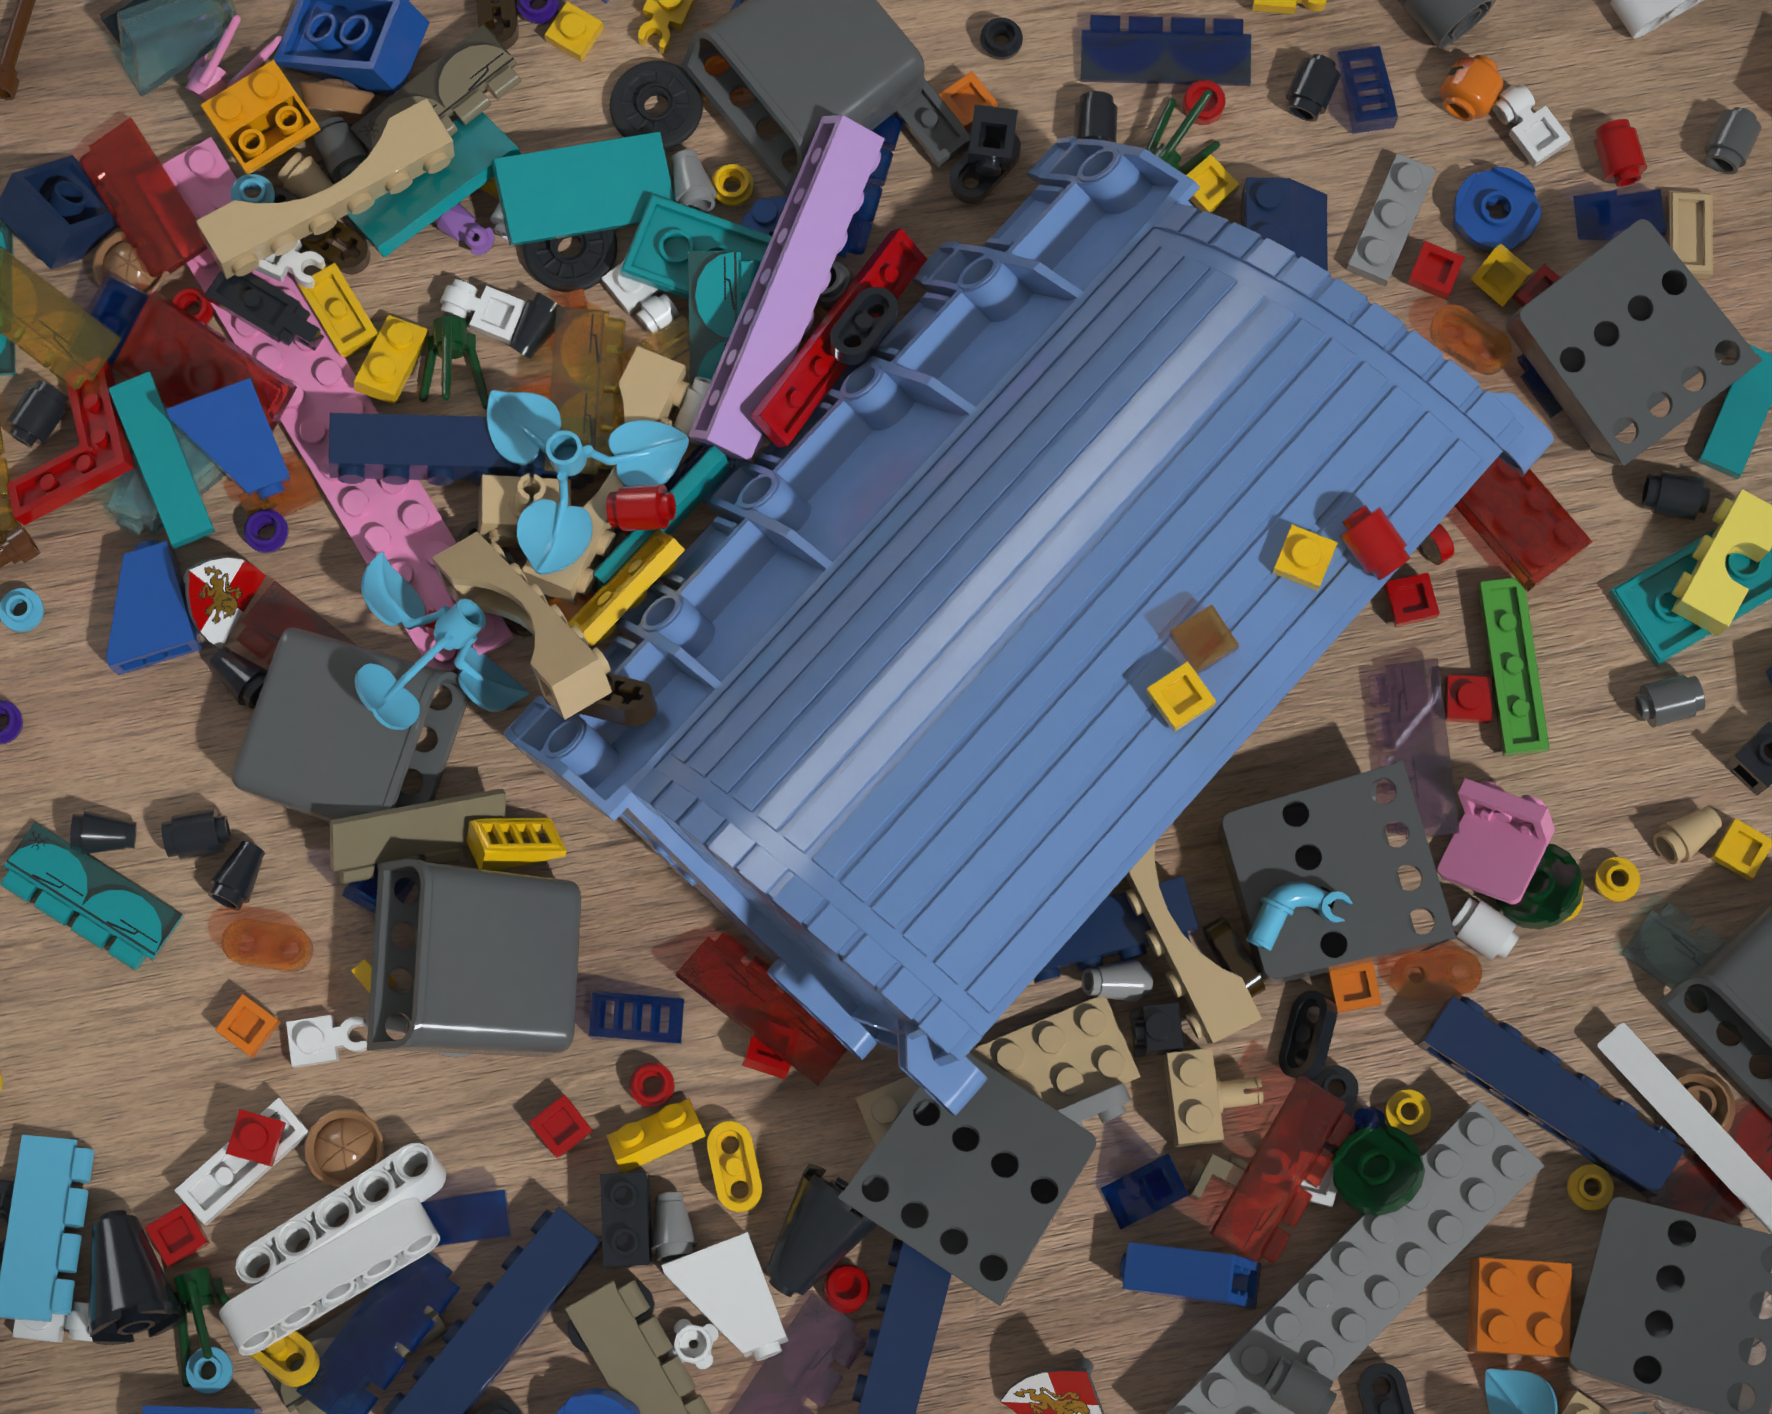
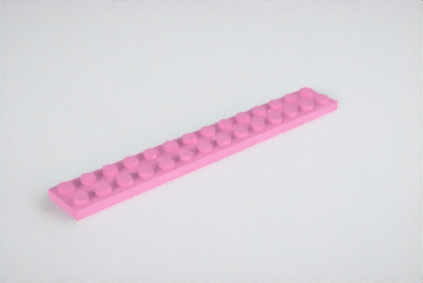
M212 137L137 178L138 183L204 293L208 290L221 269L201 238L196 220L232 202L231 189L237 180ZM253 270L252 274L300 301L303 308L310 312L311 315L307 321L320 328V333L324 336V339L315 351L297 342L295 339L289 346L281 341L278 343L215 304L211 303L366 564L368 565L379 553L384 552L390 565L420 596L424 603L425 615H428L429 610L439 611L444 605L452 608L457 602L445 590L432 557L457 542L420 481L409 480L406 484L392 485L383 482V479H365L362 483L348 484L340 482L338 478H330V413H379L367 395L354 391L356 375L345 357L340 356L299 288L295 276L287 272L283 282H280ZM483 612L486 617V625L476 634L478 639L472 647L477 649L478 655H488L514 639L501 616ZM425 625L410 630L405 628L421 656L437 643L435 638L429 636L424 627ZM443 648L427 663V666L456 674L461 671L454 665L457 652L460 649L446 650Z

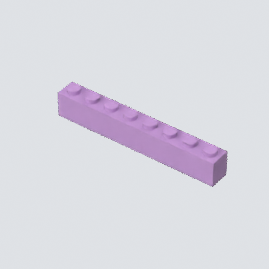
M844 115L822 116L688 435L689 438L709 448L715 446L731 459L751 461L752 456L760 449L764 440V433L750 416L795 358L803 334L810 329L813 323V310L820 294L829 285L831 279L830 269L836 255L844 248L847 242L848 226L853 214L860 209L864 201L863 190L870 174L879 165L881 160L880 149L885 138Z

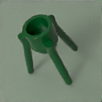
M1208 89L1204 91L1167 145L1161 144L1157 148L1176 105L1174 98L1169 99L1146 150L1185 175L1220 147L1219 141L1212 142L1181 167L1178 163L1182 158L1175 151L1211 98L1212 91Z
M442 316L433 320V335L428 336V352L419 395L421 402H426L428 399L437 355L442 358L441 396L444 400H448L450 398L452 359L463 357L464 351H466L481 405L484 409H487L489 397L476 351V335L467 333V321L464 318Z
M208 1267L185 1272L173 1279L177 1291L174 1295L181 1307L182 1319L177 1327L180 1369L184 1387L190 1386L186 1376V1366L190 1359L187 1312L193 1313L203 1356L206 1359H210L212 1357V1350L203 1310L215 1305L213 1297L217 1298L221 1307L230 1301L225 1292L221 1277L212 1279Z

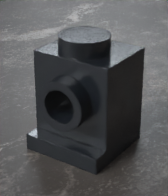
M975 105L967 166L976 167L975 171L978 174L988 177L1001 175V170L1010 171L1018 110ZM993 143L996 144L999 147V149L984 146L986 144Z
M1770 722L1761 727L1724 764L1756 796L1772 784V759H1769L1764 753L1765 746L1772 751V724Z
M1179 1003L1142 1006L1140 1011L1130 1012L1134 1058L1166 1055L1167 1053L1181 1052L1183 1050L1184 1043Z

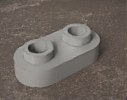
M1123 1083L1057 1111L1084 1128L1082 1122L1099 1116L1101 1122L1104 1123L1127 1113L1124 1104L1130 1102L1131 1098Z

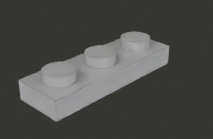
M1397 153L1347 266V271L1386 287L1437 169Z

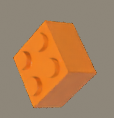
M1483 1257L1471 1259L1467 1352L1569 1358L1572 1263Z

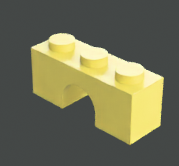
M1743 489L1732 500L1725 497L1712 519V521L1718 523L1712 537L1706 534L1703 536L1692 555V558L1698 560L1691 574L1685 571L1672 592V595L1678 599L1671 611L1716 636H1719L1729 627L1749 590L1729 576L1725 567L1726 556L1729 554H1742L1759 562L1772 548V505Z

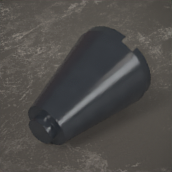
M808 1164L801 1176L766 1268L767 1272L772 1276L769 1283L788 1297H792L794 1292L804 1295L878 1226V1224L838 1198L840 1193L848 1186V1182L840 1177L836 1181H827L822 1178L826 1169L814 1164Z
M125 1210L110 1211L101 1215L100 1221L92 1227L88 1331L92 1341L100 1345L126 1344L135 1342L133 1337L135 1333L148 1330L149 1338L174 1328L181 1322V1307L138 1218L128 1215Z

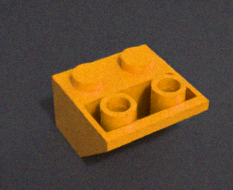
M274 59L201 104L210 125L231 156L247 175L321 130Z

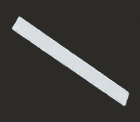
M1625 1023L1619 1024L1598 1043V1048L1772 1234V1180Z

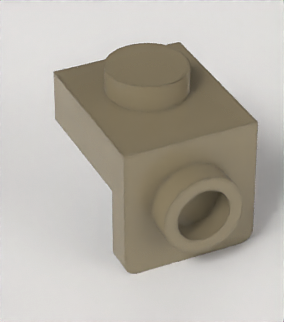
M1211 1154L1206 1162L1199 1159L1196 1161L1186 1184L1193 1187L1188 1197L1195 1201L1201 1198L1210 1178L1250 1198L1254 1196L1262 1179L1253 1175L1254 1166L1235 1156H1230L1229 1160L1226 1161L1215 1154Z

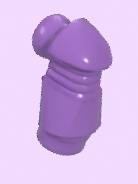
M460 203L434 221L437 223L440 231L458 242L460 240L465 242V244L472 248L471 253L474 255L485 254L492 248L495 241L493 230L490 227L484 229L474 221L476 218Z

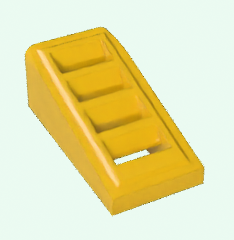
M490 818L469 821L466 842L479 869L499 871L566 856L567 850L551 818ZM545 834L549 843H541L538 835ZM529 837L531 843H525L523 838Z

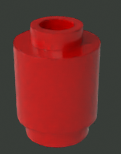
M1627 119L1613 120L1596 129L1597 138L1594 144L1605 181L1615 183L1617 187H1624L1638 182L1641 179L1640 174L1647 170V164L1636 128L1631 127Z
M663 484L620 487L618 491L610 492L607 496L606 513L608 522L611 527H620L622 531L666 529L670 520H673L676 515L675 497L673 493H668L667 488Z
M1364 505L1342 521L1346 530L1340 534V538L1367 574L1372 572L1378 581L1394 572L1411 558L1404 549L1407 543L1380 507L1370 511Z

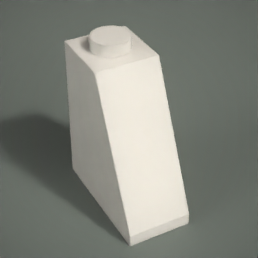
M748 1232L661 1265L668 1280L745 1358L754 1355L756 1361H760L782 1352L780 1344L789 1340Z

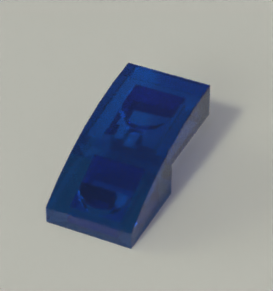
M1661 189L1617 195V190L1573 196L1577 233L1580 240H1611L1640 219L1650 221L1661 236L1666 235Z
M505 1189L421 1203L440 1235V1241L435 1248L512 1236L507 1191Z

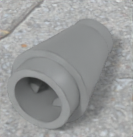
M686 149L677 152L672 157L675 202L704 213L710 212L715 206L714 199L717 196V192L696 151Z
M1136 958L1094 968H1086L1082 975V987L1086 995L1137 1003L1141 998L1149 997L1152 991L1153 977L1151 969L1147 963L1139 962Z
M667 1192L656 1196L651 1250L656 1252L658 1262L669 1263L692 1254L693 1248L697 1246L686 1205L683 1201V1193Z

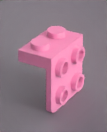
M1465 778L1458 792L1465 813L1438 865V873L1446 881L1509 904H1517L1521 901L1555 832L1549 809L1541 800L1533 796L1522 795L1520 798L1506 793L1503 788L1493 782L1482 780L1478 783Z

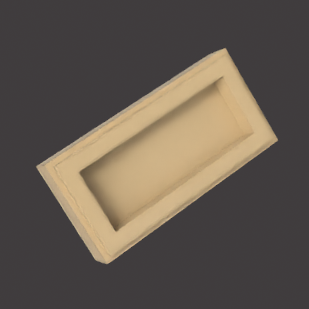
M1670 191L1666 196L1667 243L1696 279H1710L1713 275V193Z

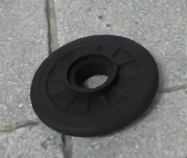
M648 61L630 68L616 82L610 97V115L614 126L623 137L660 132L664 149L675 147L687 140L699 125L703 113V97L700 88L682 67L666 61ZM653 96H662L668 101L669 105L664 113L652 115L644 108L646 101Z
M614 229L528 243L523 244V255L531 274L544 286L559 292H580L597 285L602 281L601 278L610 272L617 256V238ZM573 237L581 241L582 249L574 257H565L558 251L559 244L566 238Z

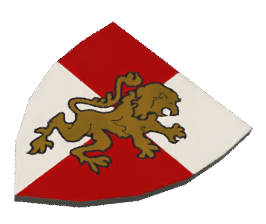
M226 556L206 559L187 568L183 576L187 606L190 617L198 632L216 648L221 649L266 575L252 564L240 558Z
M1086 1358L1077 1359L1074 1368L1044 1369L1028 1374L1014 1383L1000 1401L1017 1414H1104L1090 1376L1094 1365Z

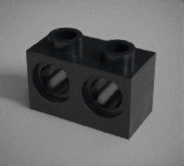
M647 1172L600 1174L603 1267L606 1269L653 1267L650 1175Z

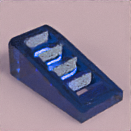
M1380 46L1338 52L1337 58L1352 134L1394 128L1398 120V114ZM1372 59L1373 66L1351 68L1350 62ZM1375 74L1376 80L1355 83L1354 77ZM1378 89V94L1359 97L1358 92ZM1378 103L1381 105V109L1367 111L1362 109L1364 105Z
M593 991L589 1037L592 1040L682 1044L684 999ZM606 1005H615L613 1029L605 1028ZM625 1006H633L631 1030H623ZM643 1007H651L650 1032L641 1031ZM661 1008H670L668 1033H659Z

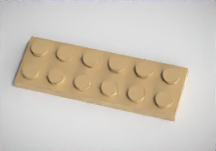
M1095 997L973 1048L969 1052L1055 1110H1060L1123 1083L1128 1084L1141 1077L1107 998ZM909 1076L855 1098L875 1147L920 1087Z

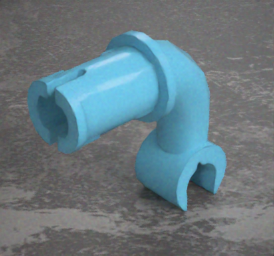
M1304 881L1285 882L1274 887L1265 897H1260L1259 901L1263 904L1246 941L1271 951L1287 915L1292 916L1293 910L1296 907L1307 906L1317 909L1321 918L1325 921L1336 923L1345 920L1333 915L1328 904H1331L1334 900H1339L1346 905H1352L1353 903L1349 896L1343 892H1327Z

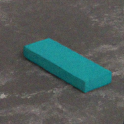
M1750 344L1749 346L1763 361L1729 386L1697 461L1735 479L1742 475L1772 404V354Z

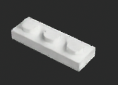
M277 1098L259 1114L286 1123L273 1164L274 1166L308 1136L309 1129L281 1098ZM228 1142L174 1191L204 1225H208L272 1167L226 1154Z

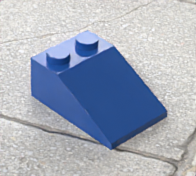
M298 0L274 61L278 66L322 80L328 78L345 80L354 84L359 90L379 95H393L405 85L430 22L409 0Z

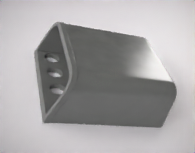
M745 0L706 28L696 32L691 39L681 64L691 79L788 197L822 116L844 115L872 131L923 90L925 71L924 60L918 49L877 0ZM712 56L723 57L729 64L728 70L721 76L709 75L704 69V64L708 58ZM738 88H747L752 91L755 99L749 107L738 108L730 101L731 93ZM771 119L779 124L781 131L777 138L764 140L758 136L756 128L761 121ZM797 151V166L794 172H790L784 168L782 160L786 154Z
M1645 219L1636 221L1513 313L1505 323L1507 332L1586 441L1593 455L1599 460L1623 467L1763 361L1753 351L1653 224ZM1724 359L1736 360L1733 365L1728 366L1719 362ZM1701 372L1704 380L1699 391L1687 390L1683 384ZM1667 397L1670 409L1666 416L1656 417L1649 412L1650 409ZM1632 423L1634 424L1636 435L1632 442L1623 443L1616 439V435Z
M287 628L282 633L236 759L232 773L233 784L236 788L251 796L330 824V820L434 801L469 697L460 687L457 674L447 670L424 666L404 686L405 689L416 697L420 704L419 717L407 729L392 730L382 725L374 717L373 712L369 711L362 703L355 688V675L361 667L372 663L381 665L389 670L398 681L415 662L301 628ZM439 685L449 688L452 693L451 704L446 709L440 711L430 708L433 696ZM423 727L433 729L438 737L435 748L429 752H420L415 749ZM408 769L419 771L423 778L421 789L414 794L401 792Z
M1403 760L1238 809L1224 816L1218 830L1219 839L1247 937L1263 904L1259 901L1260 897H1265L1274 887L1288 881H1304L1327 892H1343L1349 896L1353 903L1352 905H1346L1339 900H1334L1331 904H1328L1333 915L1345 920L1336 923L1325 921L1321 918L1317 909L1307 906L1296 907L1293 910L1292 916L1287 915L1271 951L1262 949L1249 942L1256 969L1264 983L1274 985L1416 951H1426L1456 939ZM1382 779L1392 783L1395 788V797L1387 804L1377 803V786ZM1391 822L1402 824L1408 832V839L1405 845L1401 847L1390 846L1384 827ZM1409 865L1419 871L1421 882L1417 889L1413 891L1402 889L1397 872L1402 866ZM1424 909L1432 915L1434 926L1429 933L1422 935L1416 933L1410 916L1412 911Z
M415 859L379 864L366 1051L392 1050L548 1057L566 1051L573 1041L575 1030L581 918V891L578 885L569 880L428 863ZM401 878L411 879L418 887L417 898L412 903H402L395 896L394 887ZM405 923L413 928L415 941L410 948L402 949L393 943L391 932L396 924ZM396 968L405 969L412 977L411 989L405 994H397L389 986V974ZM392 1014L403 1015L409 1022V1030L402 1039H392L386 1032V1020Z
M1771 898L1683 981L1663 996L1658 1003L1772 1118V1073L1769 1078L1762 1080L1753 1076L1749 1069V1061L1756 1054L1767 1057L1772 1065ZM1688 989H1698L1706 996L1707 1008L1703 1013L1691 1012L1686 1007L1684 995ZM1731 1022L1738 1028L1740 1037L1735 1046H1726L1719 1041L1716 1034L1719 1023Z
M968 1053L966 1057L988 1080L954 1117L919 1087L838 1198L1000 1306L1008 1297L1010 1289L1088 1163L1096 1147V1139L1091 1132Z
M1625 1197L1614 1198L1608 1206L1570 1352V1368L1576 1373L1701 1414H1769L1772 1403V1318L1760 1319L1759 1317L1765 1292L1772 1295V1273H1770L1772 1269V1234ZM1754 1338H1757L1765 1345L1766 1357L1760 1364L1749 1365L1748 1361ZM1746 1384L1753 1390L1755 1402L1749 1410L1738 1411L1742 1386Z

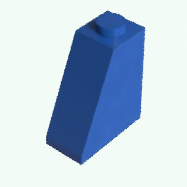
M251 378L166 409L170 422L247 496L258 494L260 500L285 491L283 483L289 482L290 476Z
M159 540L144 541L134 547L135 551L123 554L106 655L108 666L117 675L203 649L198 630L195 628L188 611L184 581L176 553L167 541L161 543Z
M1128 1242L1127 1253L1123 1254L1120 1261V1277L1123 1280V1289L1138 1293L1256 1309L1261 1263L1233 1254Z

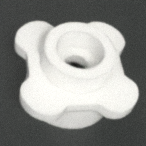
M681 1319L674 1325L676 1338L673 1348L669 1350V1358L677 1354L682 1363L696 1364L702 1370L709 1368L714 1360L711 1355L712 1345L719 1336L717 1328L712 1324H706L703 1327L693 1325L688 1319ZM696 1340L698 1342L697 1348H690L689 1342Z

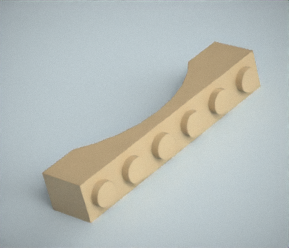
M426 98L390 117L381 138L368 157L350 175L330 188L306 198L283 203H251L234 200L196 220L200 236L226 279L235 274L236 276H244L255 270L262 259L272 254L276 256L286 254L297 246L298 240L312 233L320 235L329 231L335 226L336 220L349 213L356 215L368 210L374 204L375 199L388 192L391 194L402 192L412 184L413 179L426 172L434 174L441 171L455 157L453 140Z
M637 346L619 381L624 404V422L649 420L672 426V420L670 419L676 407L681 408L687 388L691 386L688 383L685 365ZM617 464L614 465L600 490L583 507L589 513L593 525L592 538L586 551L569 567L545 575L535 573L529 560H527L522 572L529 586L535 583L543 594L553 598H560L573 605L576 604L581 594L587 595L590 592L596 579L594 569L601 556H608L616 534L613 532L615 527H611L608 522L606 501L610 492L618 491L620 487L625 486L617 476Z
M475 532L432 557L445 590L456 602L461 599H469L476 603L483 612L506 617L521 624L535 635V649L530 663L544 698L564 720L612 692L606 674L611 670L603 653L597 647L592 650L589 648L588 642L581 630L576 625L571 628L568 626L562 611L556 604L548 605L543 592L537 584L528 585L527 579L520 567L515 562L510 565L508 564L504 552L496 542L489 544L478 532Z
M1154 843L1125 876L1131 889L1125 891V894L1135 914L1138 916L1144 913L1151 928L1145 934L1155 955L1158 957L1164 954L1171 968V971L1166 973L1167 980L1177 998L1184 995L1192 1011L1186 1014V1018L1197 1039L1204 1036L1207 1043H1215L1261 1020L1262 1017L1242 977L1221 968L1208 959L1180 931L1167 909L1159 888Z

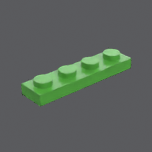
M1524 577L1480 581L1477 588L1490 675L1492 677V689L1502 756L1547 752L1550 746Z

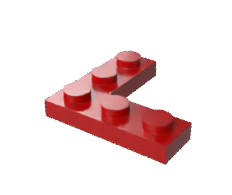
M102 357L65 375L79 446L7 483L14 519L24 526L134 469L126 431L108 389L115 386L111 364Z

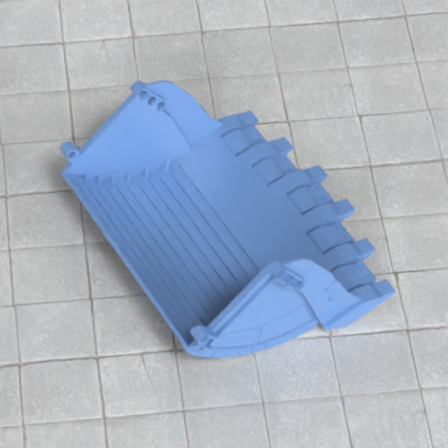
M1075 136L1059 138L1026 173L1030 179L1041 185L1033 191L983 246L960 244L958 241L942 243L912 279L915 284L927 291L925 295L883 339L868 360L860 364H849L788 446L777 447L771 442L753 461L755 464L726 457L731 471L702 501L718 516L680 556L675 568L669 574L659 579L665 585L654 582L647 589L645 599L637 607L628 609L616 622V628L629 640L617 636L603 652L611 670L608 673L643 681L650 685L658 705V711L649 722L640 726L630 727L579 713L564 720L552 706L545 702L543 696H537L503 732L506 738L518 750L564 789L612 821L620 817L692 887L695 886L720 912L774 961V964L766 973L860 1060H863L876 1044L898 1051L899 1068L954 1117L988 1080L966 1055L1398 570L1396 569L1379 581L1372 572L1367 574L1340 538V534L1346 530L1342 521L1364 505L1370 511L1380 507L1407 543L1404 549L1410 556L1497 457L1508 467L1519 472L1522 477L1554 442V437L1550 430L1513 393L1483 391L1479 387L1480 383L1453 360L1449 359L1447 361L1443 358V352L1414 330L1411 332L1407 330L1405 323L1377 303L1371 304L1368 302L1367 296L1341 279L1337 278L1334 280L1328 271L1302 256L1297 258L1295 252L1269 238L1263 240L1260 234L1235 222L1231 224L1228 219L1205 210L1201 213L1198 208L1193 207L1188 201L1200 188L1199 185L1145 148L1105 140L1079 139ZM1292 524L1338 542L1318 591L1272 574ZM1188 661L1216 700V704L1174 733L1146 694V689Z

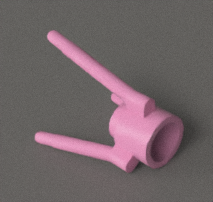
M239 15L233 16L210 61H207L206 59L218 26L216 20H211L194 66L187 76L190 80L185 88L204 101L211 99L254 72L279 47L283 37L277 36L227 83L225 80L229 74L218 67L241 22V17Z

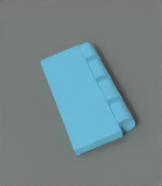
M22 1135L0 1272V1318L51 1322L52 1313L59 1315L71 1314L75 1281L58 1279V1273H77L82 1236L64 1232L65 1227L84 1228L89 1194L88 1190L71 1188L72 1183H90L95 1153L92 1149L77 1148V1139Z

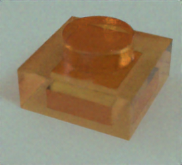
M1213 605L1208 606L1171 629L1169 634L1197 675L1234 653L1239 648V643Z

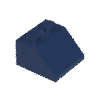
M73 155L12 173L0 197V218L50 269L81 260L123 223L129 215V212Z
M1246 177L1241 193V225L1260 234L1263 240L1269 238L1295 252L1297 258L1302 256L1328 271L1327 194L1290 178Z

